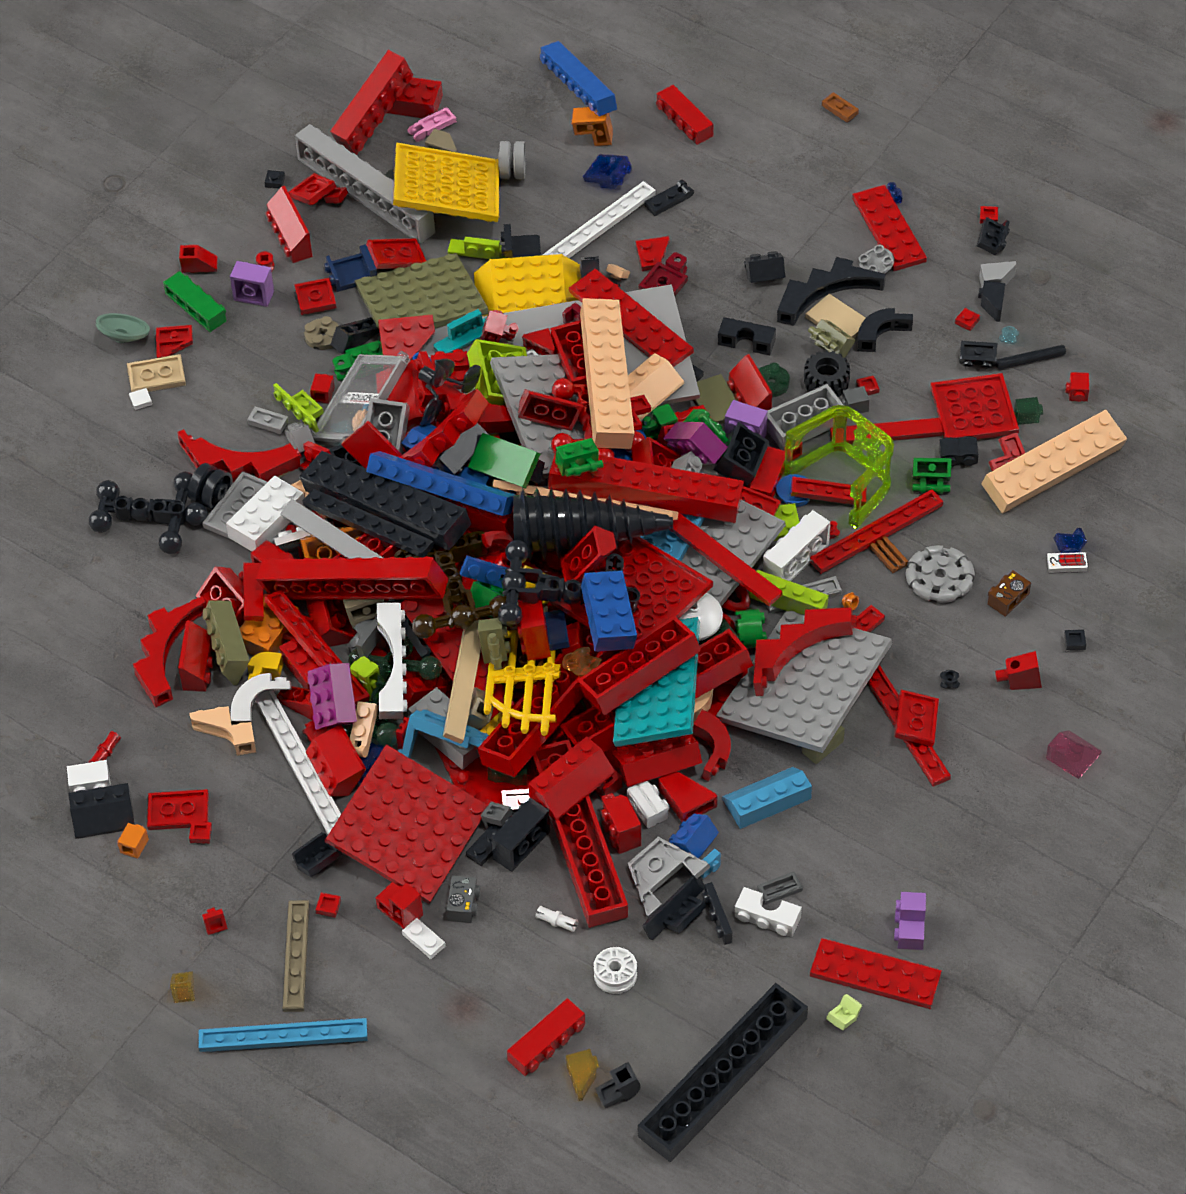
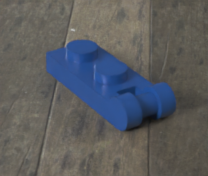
M466 556L460 575L502 588V579L500 577L501 574H506L505 569L508 567Z

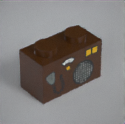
M1013 570L1010 574L1004 575L996 587L993 586L989 590L987 605L1006 617L1030 594L1031 582Z

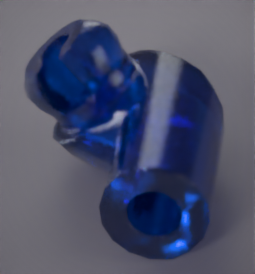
M894 182L888 183L887 189L894 198V202L897 204L903 201L901 189L897 188Z

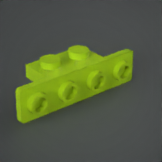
M465 237L464 240L451 239L448 247V254L456 253L460 256L485 259L505 258V255H502L500 241Z
M277 383L273 384L275 390L273 394L276 400L281 401L288 411L291 410L298 420L301 419L305 425L309 426V429H312L315 433L319 432L316 418L324 413L323 408L304 390L291 397Z

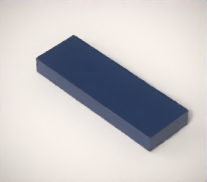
M560 609L545 612L550 650L570 647L565 613Z

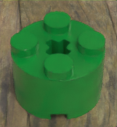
M759 609L735 611V615H739V619L735 620L737 638L747 649L756 648V640L767 639L766 631H762V624H765L764 612H760Z

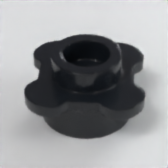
M946 670L940 673V678H942L940 686L942 688L953 687L956 689L960 686L958 672Z

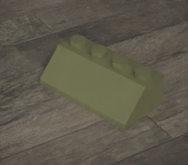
M209 600L206 608L203 610V619L206 620L207 632L212 640V648L217 656V664L220 666L222 674L233 685H238L250 660L231 601Z

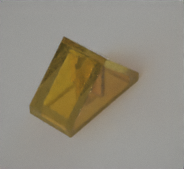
M193 971L172 974L170 988L174 1003L195 1001Z

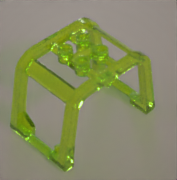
M836 405L786 432L785 476L798 474L834 451L846 453L865 467L867 470L851 484L850 496L854 499L853 509L849 512V525L857 529L890 491L891 457L894 452V443L888 434L856 410L848 406ZM833 418L832 441L792 462L793 449L800 445L805 434ZM847 418L857 424V429L853 432L855 436L853 445L846 442ZM868 434H870V435H871V439L866 438V436H867ZM882 444H883V445L885 446V448H886V449L883 451V453H882L881 449L879 448ZM863 450L868 451L866 455L863 454ZM875 476L883 482V485L861 507L862 491Z

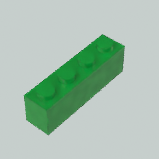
M179 271L163 282L165 294L209 332H212L227 321L224 306L215 302L213 297L209 294L207 295L199 285L194 284L189 276H185Z

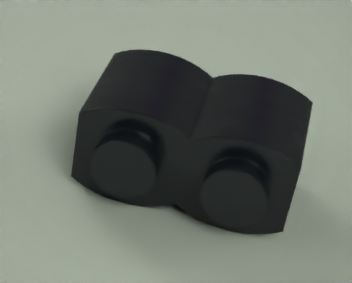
M967 436L939 439L940 458H951V467L959 464L966 466L978 464L977 438Z

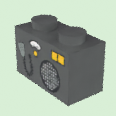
M452 875L446 909L447 921L472 923L473 915H477L478 904L475 903V900L480 897V886L477 885L476 877Z

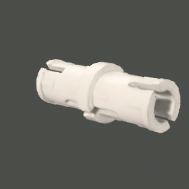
M539 906L537 911L541 912L536 913L537 919L547 921L554 927L560 926L571 932L576 930L577 927L573 925H578L577 919L562 915L560 911L554 912L543 906Z

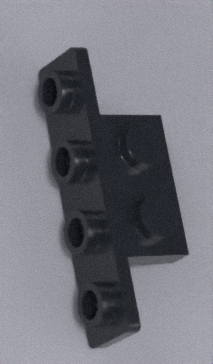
M693 875L643 924V928L650 940H654L665 928L680 933L706 907L703 900L696 898L704 890L705 886L701 876L696 879Z

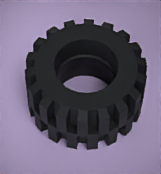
M824 350L822 353L821 351L816 352V355L812 354L806 360L804 366L806 390L810 392L828 384L836 396L840 397L841 393L843 394V391L848 389L850 382V364L847 363L846 357L842 358V354H836L835 351L828 352V350Z

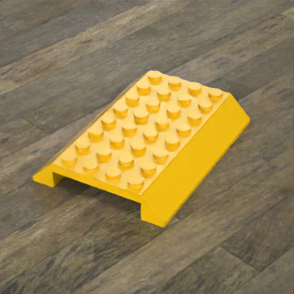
M562 254L490 259L474 272V284L486 303L488 311L499 310L507 313L578 300L569 293V287L581 279L580 264Z

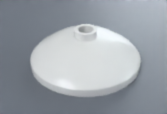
M706 593L679 620L698 617L700 620V641L711 637L718 631L722 624L723 612L719 602L712 595Z

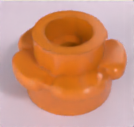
M853 592L844 595L842 599L843 607H852V610L857 608L859 597Z

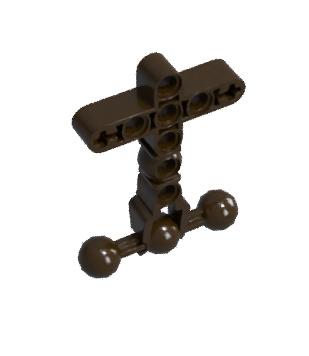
M483 531L463 534L450 550L434 545V548L426 555L433 557L449 578L445 595L442 599L446 616L433 618L428 614L417 616L412 624V630L417 637L428 639L433 636L436 629L446 626L467 629L474 621L478 622L480 618L490 615L493 618H498V610L506 603V596L497 595L489 602V605L476 608L472 593L469 589L464 588L462 576L455 564L465 561L466 556L478 558L485 556L489 552V548H485L481 539V535L484 534ZM402 549L395 553L396 558H420ZM462 602V605H458L454 608L453 604H459Z

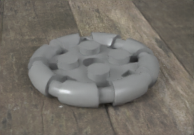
M943 545L926 547L922 552H916L910 558L907 564L908 568L906 569V579L909 587H912L914 593L928 601L934 600L937 603H948L956 601V598L963 597L969 592L973 586L972 580L975 578L973 564L966 559L967 556L952 547L948 549L943 548ZM942 573L945 576L941 578L937 577L935 574ZM933 589H934V590H938V591H939V594H938V593H933V592H932Z

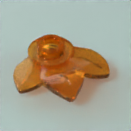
M583 647L575 650L574 653L566 654L563 658L562 666L565 670L573 671L575 675L582 677L599 666L602 660L590 656V647Z

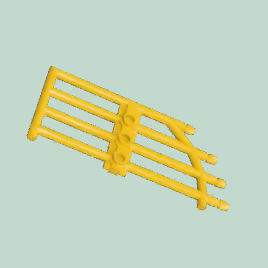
M508 630V636L505 637L511 638L508 666L504 669L495 670L494 665L489 663L484 714L489 715L492 706L502 712L503 728H508L510 717L522 720L521 732L523 734L528 732L529 722H541V734L546 736L549 731V723L556 722V715H550L553 681L560 677V664H555L556 650H550L551 657L547 658V663L543 666H535V660H530L524 667L515 668L519 634L518 630ZM545 679L542 714H530L533 683L537 680ZM526 681L523 712L511 709L513 686L517 682ZM506 683L504 704L493 697L494 684Z

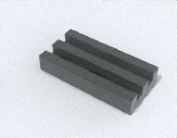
M791 872L757 885V890L763 893L766 905L803 891V887L795 872ZM792 879L794 880V881H792V882H789V883H786V884H782V883L787 882V881H790V880H792ZM776 886V888L765 891V889Z

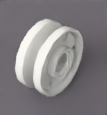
M610 947L600 952L594 961V980L597 986L610 994H621L631 989L637 980V961L634 955L620 947Z

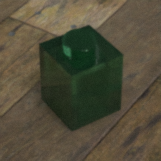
M1037 397L1015 399L1014 413L1018 425L1039 423L1040 415H1043V406L1039 404Z

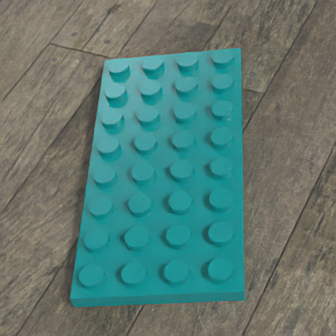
M693 617L680 620L695 634L699 643V618ZM698 653L616 707L613 737L615 747L693 734Z

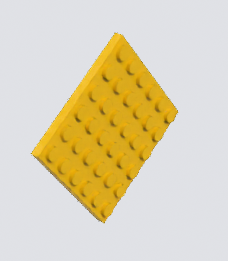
M396 142L393 205L401 208H413L419 211L426 210L433 213H444L451 216L498 222V159Z

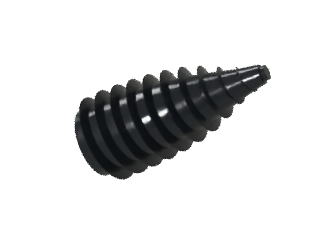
M523 487L519 495H514V540L524 541L528 545L530 551L528 558L530 562L534 553L541 552L544 561L548 553L554 551L560 560L563 551H571L594 526L614 533L617 550L619 543L629 540L632 544L634 538L646 537L648 534L660 533L661 531L673 528V517L642 510L638 505L636 508L626 506L624 499L620 505L613 503L610 494L605 502L598 500L595 491L591 499L584 498L581 490H579L576 498L570 497L566 488L562 497L555 496L552 487L547 496H542L538 488H536L533 495H526Z

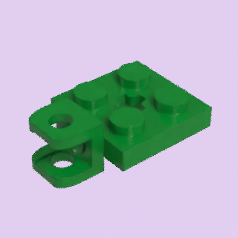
M380 340L345 350L346 354L335 357L332 361L337 380H344L359 354L383 355ZM364 365L356 377V381L385 372L384 366Z

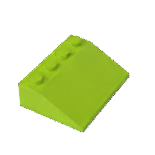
M475 339L467 352L470 367L473 365L481 367L480 378L475 386V390L478 389L489 403L506 406L490 364L491 358L527 356L526 348Z

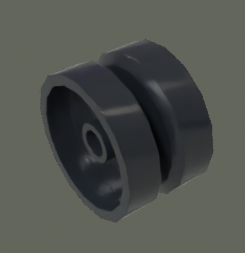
M209 463L201 464L190 480L188 486L189 499L194 502L203 503L205 507L213 510L231 487L232 475L227 471L217 469V467Z

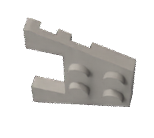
M657 837L628 862L632 877L640 894L641 902L644 905L645 913L649 918L662 906L660 901L653 895V892L685 865L697 879L711 867L706 861L700 860L695 855L681 850L660 837Z

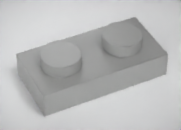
M255 406L247 422L249 425L282 434L289 422L288 416Z

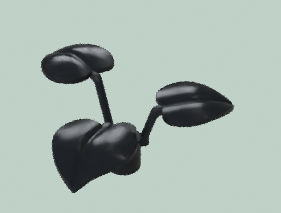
M450 359L435 360V371L427 366L420 370L418 379L425 382V387L434 395V399H431L426 406L419 425L420 427L432 423L439 416L443 402L439 400V396L432 386L440 387L445 381L461 385L462 393H469L479 381L481 367L479 365L470 367L463 381L449 378L455 367L454 361Z

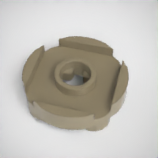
M328 316L307 323L304 332L306 343L312 348L319 347L320 350L333 348L330 344L335 328L339 325Z

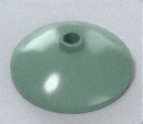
M103 314L97 317L95 323L97 329L103 335L118 343L141 340L150 331V327L145 321L127 314Z

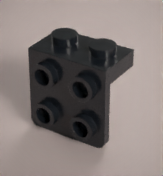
M504 224V231L500 233L501 242L505 243V245H501L502 255H505V258L541 256L539 235L511 236V224Z

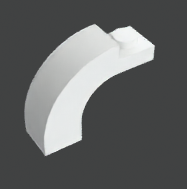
M270 673L260 674L249 679L238 689L233 698L231 721L252 722V706L257 696L269 690H291V682L286 681V677H276L275 681H272Z

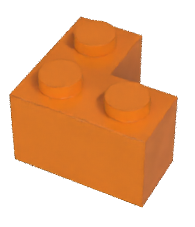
M589 107L573 108L572 126L575 135L592 134L595 146L612 145L613 128L609 113L598 116Z

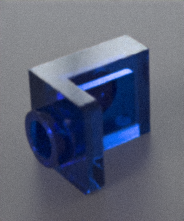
M1077 528L1073 534L1056 533L1053 537L1059 552L1079 553L1087 543L1082 528Z

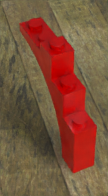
M419 351L417 359L414 360V368L418 371V374L424 366L435 371V367L432 365L427 352ZM418 379L419 387L416 389V398L419 399L421 407H426L430 400L434 399V395L425 387L426 383ZM447 381L440 387L432 386L439 396V400L443 402L441 410L447 418L466 394L454 388ZM489 403L477 422L487 433L515 432L514 424L505 405Z
M478 389L465 395L456 408L438 427L399 458L427 467L432 466L441 452L454 446L463 432L476 425L489 402Z
M202 596L180 607H176L170 612H167L165 607L147 615L149 626L153 633L140 639L142 651L146 658L138 660L133 664L137 679L155 707L173 700L172 691L165 676L166 661L173 643L185 629L186 621L193 622L203 616L206 601Z

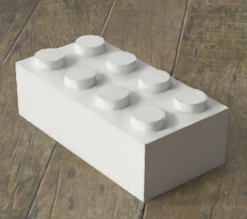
M274 476L226 523L228 538L250 551L255 550L265 540L270 542L290 523L289 520L281 516L282 510L291 498L303 506L304 493Z
M813 510L808 515H804L800 523L793 526L784 538H780L771 550L768 549L763 556V572L792 581L810 564V557L829 546L830 521Z

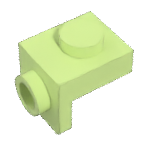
M845 994L840 1005L831 1010L826 1019L836 1027L844 1030L857 1020L862 1004Z

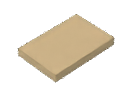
M831 294L824 297L805 315V318L816 325L819 324L821 319L829 320L852 338L858 336L860 325L865 319L864 316Z
M181 354L127 363L131 392L147 388V391L150 392L186 385Z

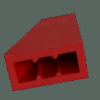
M678 771L663 775L658 779V790L681 822L686 821L693 814L702 815L717 807L718 796L716 793Z

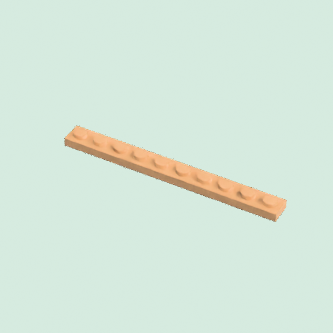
M494 479L493 487H497L499 490L510 493V490L516 491V495H519L522 487L500 479ZM529 484L526 489L523 488L526 495L528 493L534 494L536 488H538L542 496H547L550 491L546 487ZM553 490L555 496L562 497V491ZM568 492L570 497L576 498L577 494H572ZM583 495L584 498L591 499V497ZM598 498V500L606 501L604 498ZM612 500L613 503H616V504H619V505H620L621 502H622V501ZM625 502L626 506L636 508L638 505ZM638 505L642 510L666 514L669 517H673V520L678 518V512Z

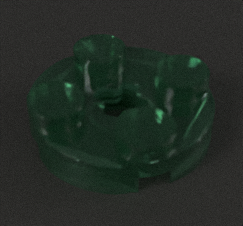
M770 363L758 369L769 386L772 397H778L787 392L790 384V375L787 370L780 367L778 363ZM769 379H774V380H775L774 383H773L772 381H770V382H768V381H769Z

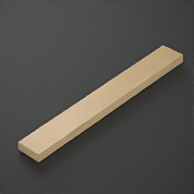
M476 621L467 629H463L443 737L460 744L464 741L481 651L478 622Z

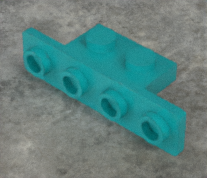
M477 309L457 320H453L447 324L448 337L434 343V349L437 352L452 353L455 349H461L473 343L475 339H480L487 317L482 319V313Z

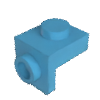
M716 849L702 859L711 866L701 875L703 879L711 872L717 871L721 865V853Z

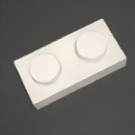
M418 918L402 930V935L430 959L446 947L445 942Z

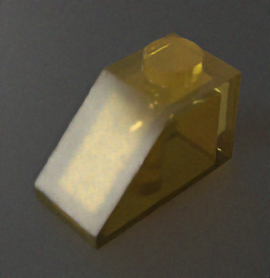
M590 1049L566 1055V1066L578 1102L584 1099L597 1077L596 1068H599V1063L596 1055L592 1056Z

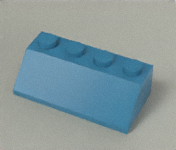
M791 767L722 796V800L738 827L742 829L810 800L812 785L802 770Z

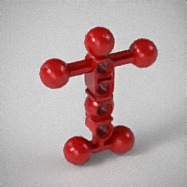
M566 378L557 379L552 385L553 396L570 400L573 395L578 396L577 402L583 404L578 420L583 426L582 430L585 431L584 438H592L593 440L587 384H573ZM634 431L631 449H625L628 453L632 454V448L635 444L645 439L643 434ZM559 433L551 440V449L555 453L558 446L585 439H572L569 434ZM598 448L599 455L615 458L611 448Z

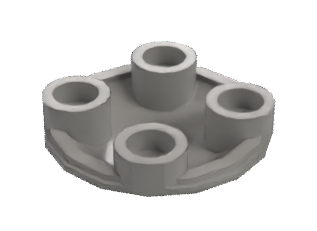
M876 245L873 249L859 256V266L863 269L887 273L894 264V256L883 245Z

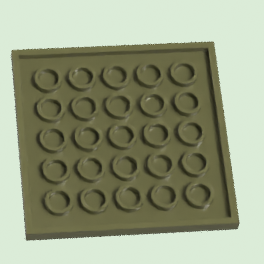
M456 253L432 258L421 264L414 263L410 267H399L388 272H380L377 276L362 277L355 280L356 288L378 329V320L433 315L434 327L439 328L477 309L480 310L482 315L489 313L486 303Z

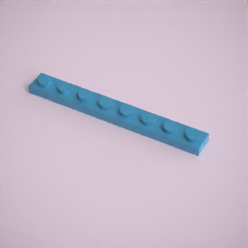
M367 1018L199 1029L200 1052L368 1041Z

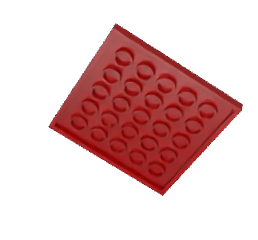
M641 537L634 538L632 544L629 540L620 542L618 550L615 548L610 553L619 554L624 559L623 574L626 587L636 588L640 592L637 610L632 613L637 632L636 641L673 616L679 619L713 587L711 579ZM606 559L593 572H604ZM562 598L561 602H549L590 628L584 604L580 605V602L569 604Z
M386 744L326 837L325 842L398 886H403L407 883L411 887H416L421 892V900L430 904L482 820V812L488 805Z

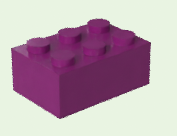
M676 422L663 438L672 451H676L681 456L692 451L701 460L702 464H715L728 448L704 422Z
M349 663L328 664L308 671L315 729H332L337 725L345 726L357 722Z

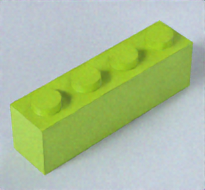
M757 570L759 574L783 591L782 596L771 606L804 615L805 609L828 608L829 595ZM749 592L750 598L762 602L759 598H757L755 595Z

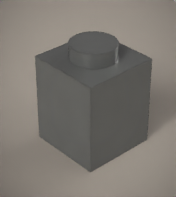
M864 386L843 391V397L840 401L847 409V416L869 412V397Z

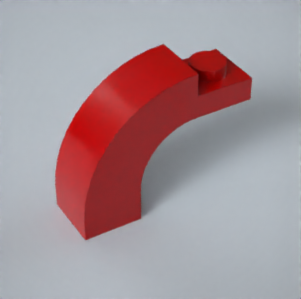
M702 709L693 724V734L705 740L712 749L713 754L704 767L702 779L709 782L712 775L716 776L720 768L725 770L730 755L731 740L725 725L716 716Z

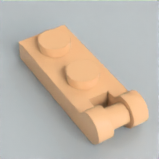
M358 701L356 709L357 722L353 723L350 741L359 757L366 758L368 755L379 705Z

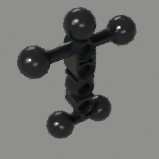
M186 471L177 474L174 478L173 486L177 491L175 500L150 499L149 501L145 498L133 500L132 497L120 496V488L114 481L105 480L99 483L96 489V495L100 502L98 510L92 512L89 516L88 524L94 532H106L112 526V517L108 512L115 513L119 520H132L133 518L137 521H145L149 518V522L169 524L168 531L161 534L159 538V547L164 553L175 554L182 547V538L178 534L180 525L186 521L194 526L203 524L208 516V510L203 504L198 502L191 503L185 508L188 486L193 475Z

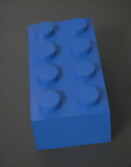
M623 571L584 573L581 590L595 652L634 649L637 632Z

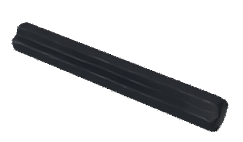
M1058 345L997 359L996 366L998 369H1004L1063 356L1066 354V348L1064 345Z

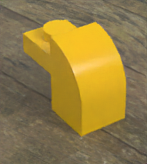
M261 652L253 656L247 665L248 680L266 673H270L273 680L276 677H280L284 666L282 653Z

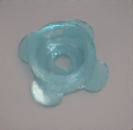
M1012 326L1002 328V335L999 336V340L1015 344L1019 331Z

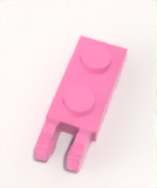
M446 107L411 125L408 133L414 135L415 141H420L429 136L434 128L441 130L457 122L456 117Z

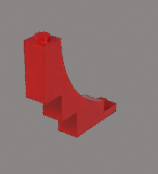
M184 429L177 432L179 444L196 468L203 463H209L217 467V469L229 472L232 475L233 483L242 471L250 475L254 474L255 477L268 482L274 476L279 477L289 471L292 472L300 468L301 454L297 448L294 449L291 443L267 451L239 452L218 447L202 437L194 440Z
M852 607L805 609L804 624H783L780 629V639L756 640L753 681L755 695L764 696V688L768 687V681H775L783 667L802 650L823 640L853 635V627H857L856 615L852 614Z

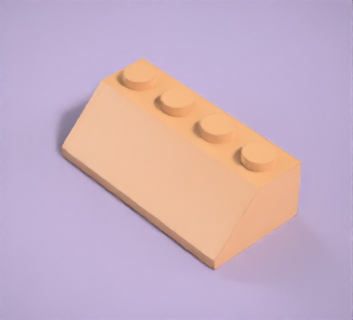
M655 353L628 375L630 398L644 394L652 407L651 411L684 384V380L670 362ZM649 413L638 415V418L641 421Z

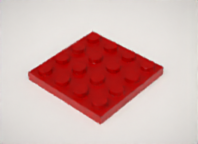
M1003 373L931 383L930 388L938 417L941 421L944 438L971 436L983 439L1006 436L1016 432L1019 434L1018 423Z

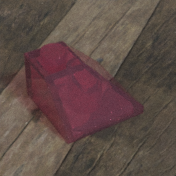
M1068 730L1059 732L1049 743L1046 759L1079 779L1102 751Z

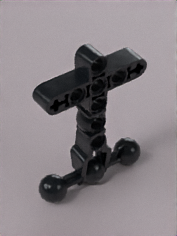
M513 540L508 543L505 554L506 558L510 561V568L505 569L506 574L501 581L504 590L502 594L506 596V603L498 610V618L502 625L514 627L522 620L523 615L521 608L517 605L518 600L536 604L538 601L561 602L562 598L569 604L580 602V605H585L579 581L572 579L564 582V578L560 579L556 576L543 574V571L540 569L522 568V563L530 555L528 545L521 540ZM610 554L606 559L604 572L623 571V557L619 554ZM526 582L536 584L535 589L525 588ZM626 587L633 613L637 610L640 592L636 588Z

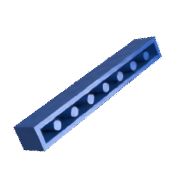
M559 41L540 47L541 62L550 71L552 70L555 76L559 77L562 83L566 84L570 91H573L584 104L589 106L591 111L601 116L617 110L615 94Z
M381 451L370 453L366 472L501 516L512 513L514 494Z

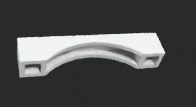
M377 603V629L388 642L394 663L391 676L379 693V719H403V712H407V700H403V694L407 693V684L403 682L402 675H406V664H402V657H406V646H402V639H405V628H401V622H405V610H401V603Z

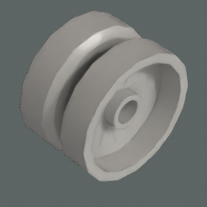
M500 141L498 153L500 179H510L512 168L515 179H525V141H516L514 143V152H512L510 141Z

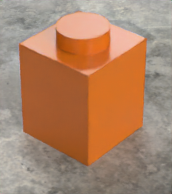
M128 823L117 842L120 853L138 859L149 840L147 830L141 825Z

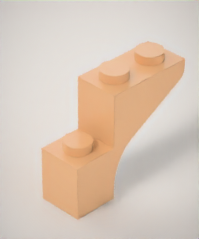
M229 706L204 711L198 710L190 713L192 728L195 731L229 740L234 745L237 756L256 752L251 722L232 725Z

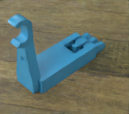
M425 709L422 711L416 710L409 717L403 749H399L398 752L408 758L411 757L418 731L464 748H468L471 744L479 747L489 735L473 727L466 726L464 741L461 744L443 737L446 717Z

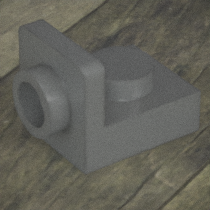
M490 802L482 812L481 818L486 829L492 824L503 826L513 811L510 806Z

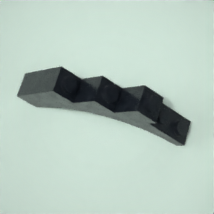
M836 257L830 272L813 268L807 283L789 280L777 310V322L795 326L799 316L807 307L828 294L849 289L883 291L886 274L853 266V260Z

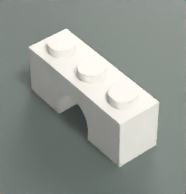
M744 887L735 905V917L742 922H750L762 929H770L782 936L792 937L801 919L802 907L782 900L776 910H765L762 907L763 893Z

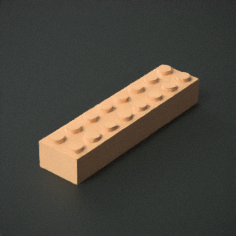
M1104 410L986 474L981 484L1003 514L1120 450L1127 437L1108 411Z

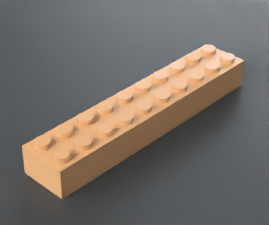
M583 298L580 319L593 441L597 448L631 449L634 426L619 300Z

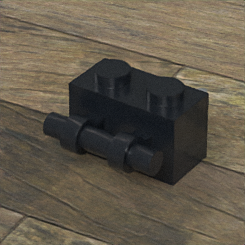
M771 251L767 253L768 255L752 254L749 258H745L744 267L747 269V279L753 283L785 278L783 255L778 253V251Z

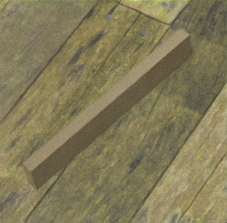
M309 900L288 902L283 1012H304Z

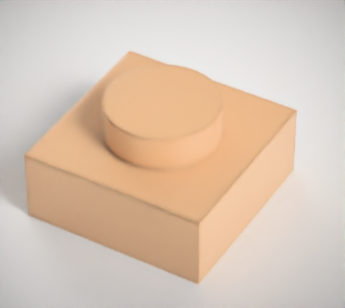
M608 264L606 271L612 273L611 277L618 280L628 278L630 271L613 264Z

